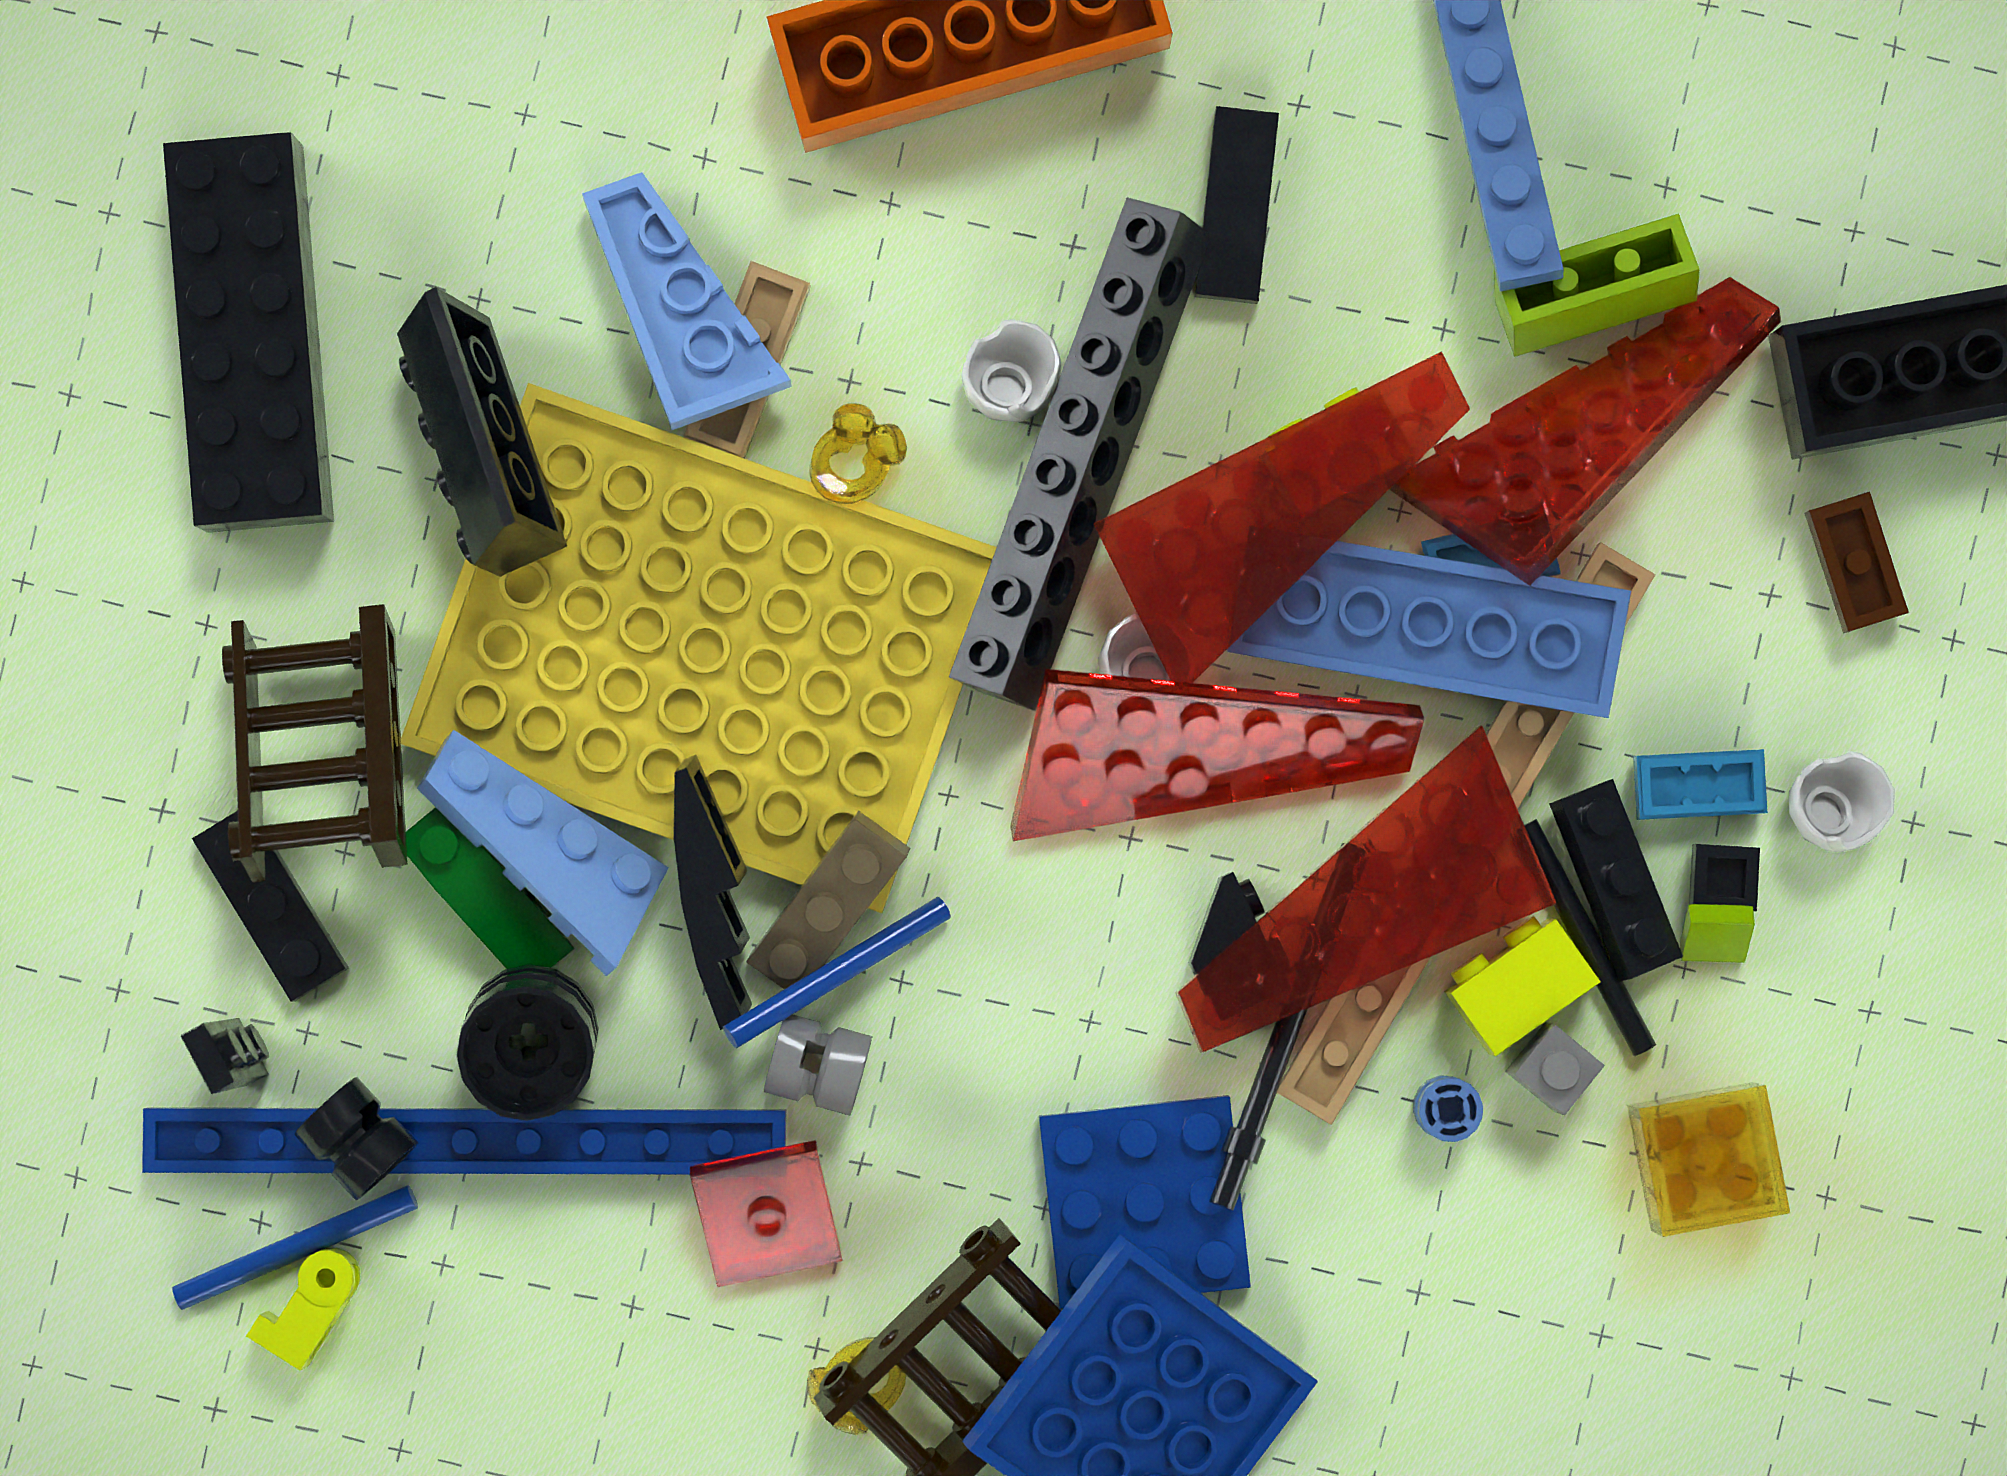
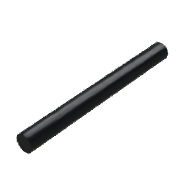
M1532 820L1515 829L1514 831L1574 945L1601 981L1596 986L1633 1056L1656 1046V1043L1624 982H1619L1608 952L1538 820Z

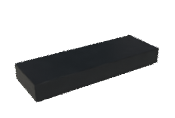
M1216 106L1202 223V228L1212 236L1196 277L1194 297L1257 304L1259 302L1279 113Z

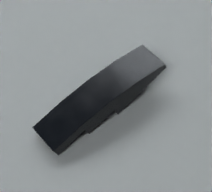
M697 755L684 759L674 773V846L681 905L696 967L719 1029L722 1030L723 1026L748 1012L752 1006L751 999L732 957L742 953L750 936L729 889L739 886L748 870Z

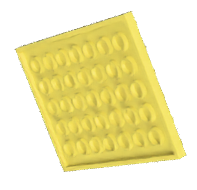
M528 383L520 408L567 547L503 576H498L469 563L465 558L404 728L401 744L436 756L446 737L455 730L567 803L674 840V773L684 759L697 755L745 865L800 885L809 877L858 811L907 845L963 687L962 683L949 678L997 547ZM897 871L868 909L883 913Z

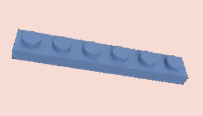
M1433 0L1499 291L1562 279L1564 269L1501 0Z

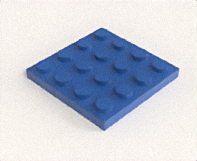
M1119 1234L962 1442L969 1451L1005 1476H1247L1318 1381L1282 1352L1122 1234Z

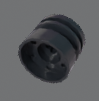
M528 964L505 969L481 986L468 1007L461 1027L456 1054L462 1081L478 1103L499 1116L529 1121L552 1116L576 1100L590 1078L599 1031L594 1005L580 984L555 968ZM524 1023L535 1024L536 1034L540 1035L537 1046L526 1045L525 1036L520 1034Z

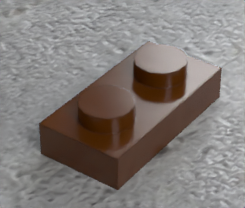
M1870 491L1805 512L1843 634L1909 613Z

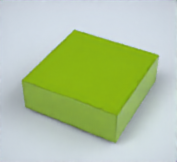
M1688 905L1680 939V950L1683 955L1681 961L1745 963L1755 926L1753 906Z

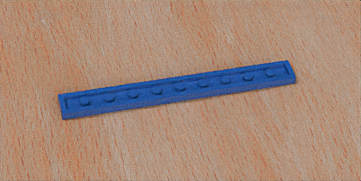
M143 1108L142 1173H332L334 1162L331 1159L317 1160L294 1135L296 1130L318 1108ZM380 1108L379 1115L383 1119L395 1117L419 1142L412 1152L389 1174H786L787 1109H562L552 1116L529 1121L502 1117L488 1108Z

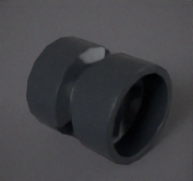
M354 1077L335 1092L294 1133L317 1160L331 1159L334 1162L332 1176L356 1201L385 1178L419 1143L395 1117L383 1119L379 1115L381 1102L358 1077Z

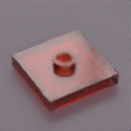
M816 1140L690 1166L691 1183L717 1287L843 1261L842 1249Z

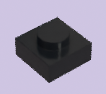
M1692 844L1689 905L1753 906V912H1757L1760 848Z

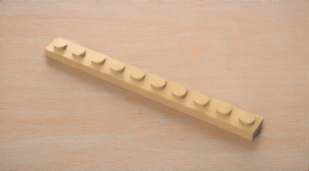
M1600 542L1596 545L1576 581L1630 590L1631 597L1626 619L1627 624L1656 574ZM1504 701L1287 1069L1279 1085L1278 1094L1330 1125L1333 1124L1574 712Z

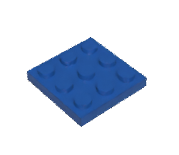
M1229 1095L1039 1115L1060 1309L1066 1306L1119 1234H1122L1200 1293L1251 1288L1241 1193L1238 1196L1233 1211L1209 1202L1226 1154L1221 1149L1229 1128L1233 1127Z

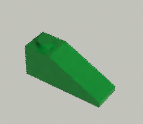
M436 807L406 831L408 858L435 891L506 969L528 964L552 968L575 949L566 936L548 919L547 913L525 887L520 891L502 873L505 867L483 845L475 847Z

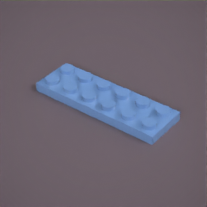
M1250 526L1227 652L1609 719L1631 591Z

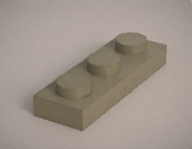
M858 811L752 950L746 963L783 989L824 966L907 858L911 848Z

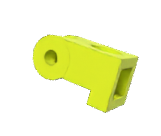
M326 1248L309 1255L301 1264L298 1272L299 1287L281 1315L278 1317L270 1311L259 1314L246 1337L299 1371L308 1367L358 1288L360 1268L356 1259L349 1252L340 1248Z

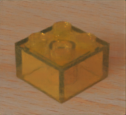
M1748 1082L1627 1105L1652 1232L1665 1237L1790 1213L1766 1085Z

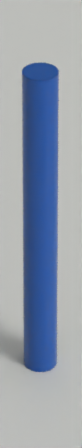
M940 897L934 898L723 1026V1030L729 1042L737 1049L951 918L948 907Z
M407 1185L172 1287L175 1301L179 1308L184 1310L418 1209L415 1195L411 1187Z

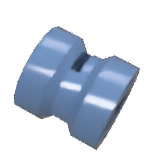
M1440 1075L1428 1079L1419 1087L1413 1101V1113L1417 1124L1424 1132L1441 1141L1457 1142L1468 1138L1477 1130L1483 1117V1104L1479 1093L1471 1084L1453 1076Z

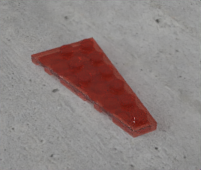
M1729 277L1699 294L1697 301L1676 307L1664 314L1662 324L1631 341L1628 336H1625L1606 347L1608 355L1582 370L1575 365L1491 413L1489 423L1465 437L1457 440L1452 435L1433 446L1435 454L1409 469H1406L1402 464L1384 474L1387 489L1530 586L1781 323L1780 308Z
M1442 351L1094 523L1178 697L1470 411V407Z
M1045 669L1010 825L1013 842L1410 772L1425 719L1420 705Z
M1482 725L1469 733L1444 758L1428 769L1411 787L1387 808L1378 813L1311 872L1286 897L1278 901L1261 919L1236 941L1228 945L1175 992L1199 1052L1213 1049L1557 904Z

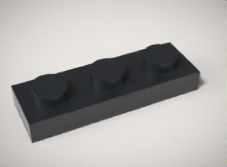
M1610 779L1549 803L1619 982L1633 979L1682 958L1683 955L1614 780Z
M237 810L193 837L192 840L290 1002H295L346 971L349 967L278 850L264 851L266 881L252 882L242 862L232 860L228 841V825L230 822H238Z
M240 1018L203 1023L180 1035L211 1094L247 1086L269 1074L262 1062L269 1058V1052L262 1037L252 1024L244 1027Z

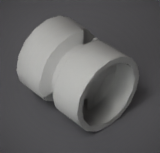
M794 1014L782 1021L766 1077L764 1092L794 1101H799L806 1094L812 1095L816 1107L851 1116L873 1036L838 1027L831 1034L823 1032L819 1021ZM806 1052L823 1055L818 1074L802 1068Z

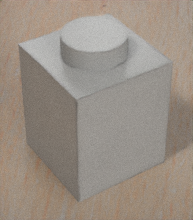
M1545 1022L1505 1072L1551 1110L1565 1116L1605 1065L1558 1026Z

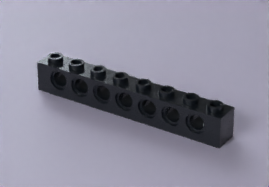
M1129 197L1125 200L949 678L983 694L1036 711L1212 236L1181 211Z

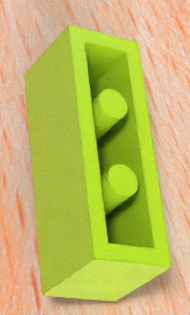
M1678 213L1559 250L1564 269L1562 279L1500 292L1494 270L1495 304L1513 355L1516 357L1695 302L1698 296L1700 269Z

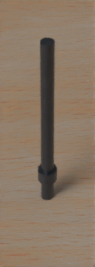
M1348 843L1341 844L1236 1128L1230 1127L1221 1149L1226 1154L1209 1200V1202L1217 1206L1234 1210L1250 1164H1258L1266 1142L1261 1137L1262 1131L1366 853L1365 850Z

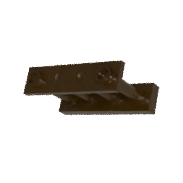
M384 604L359 607L360 631L350 632V638L257 649L244 620L231 621L232 645L222 647V666L226 683L233 684L238 822L229 823L228 841L232 860L242 862L252 882L266 881L264 851L360 840L363 847L372 846L382 868L408 865L395 629ZM353 664L355 670L362 669L363 689L353 690L350 697L259 707L258 674ZM355 722L357 728L365 727L366 747L356 748L355 755L261 766L260 732ZM358 781L360 787L368 786L369 807L359 808L358 815L263 825V791Z
M1000 1218L990 1227L986 1225L981 1226L972 1232L960 1247L959 1253L961 1255L849 1363L843 1361L834 1366L824 1376L819 1385L820 1391L813 1397L823 1417L832 1426L850 1410L907 1467L906 1476H975L988 1463L969 1451L962 1441L1026 1358L1018 1359L961 1301L990 1274L1045 1331H1047L1061 1312L1057 1305L1008 1257L1021 1243ZM942 1320L1000 1377L999 1386L982 1403L975 1402L972 1404L915 1347ZM895 1365L954 1422L952 1426L953 1431L935 1449L933 1447L925 1449L869 1393Z

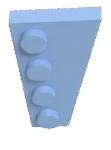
M642 172L582 193L584 203L671 430L792 387L791 379L781 365L773 359L761 342L756 330L745 315L743 316L723 289V284L710 266L705 264L690 243L685 231Z
M453 730L442 743L417 789L475 847L483 845L505 867L502 873L520 891L526 887L552 913L548 919L566 937L573 934L594 955L590 961L605 976L609 975L619 964L669 867Z

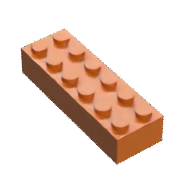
M823 0L767 16L770 33L805 153L1170 49L1173 35L1163 0Z

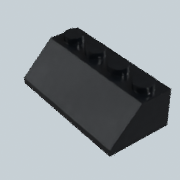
M438 287L426 291L397 332L404 356L399 358L400 370L408 386L417 393L423 413L418 415V424L427 443L436 450L442 468L437 473V481L443 496L455 508L461 526L456 531L458 545L469 563L495 575L503 576L567 547L490 317Z

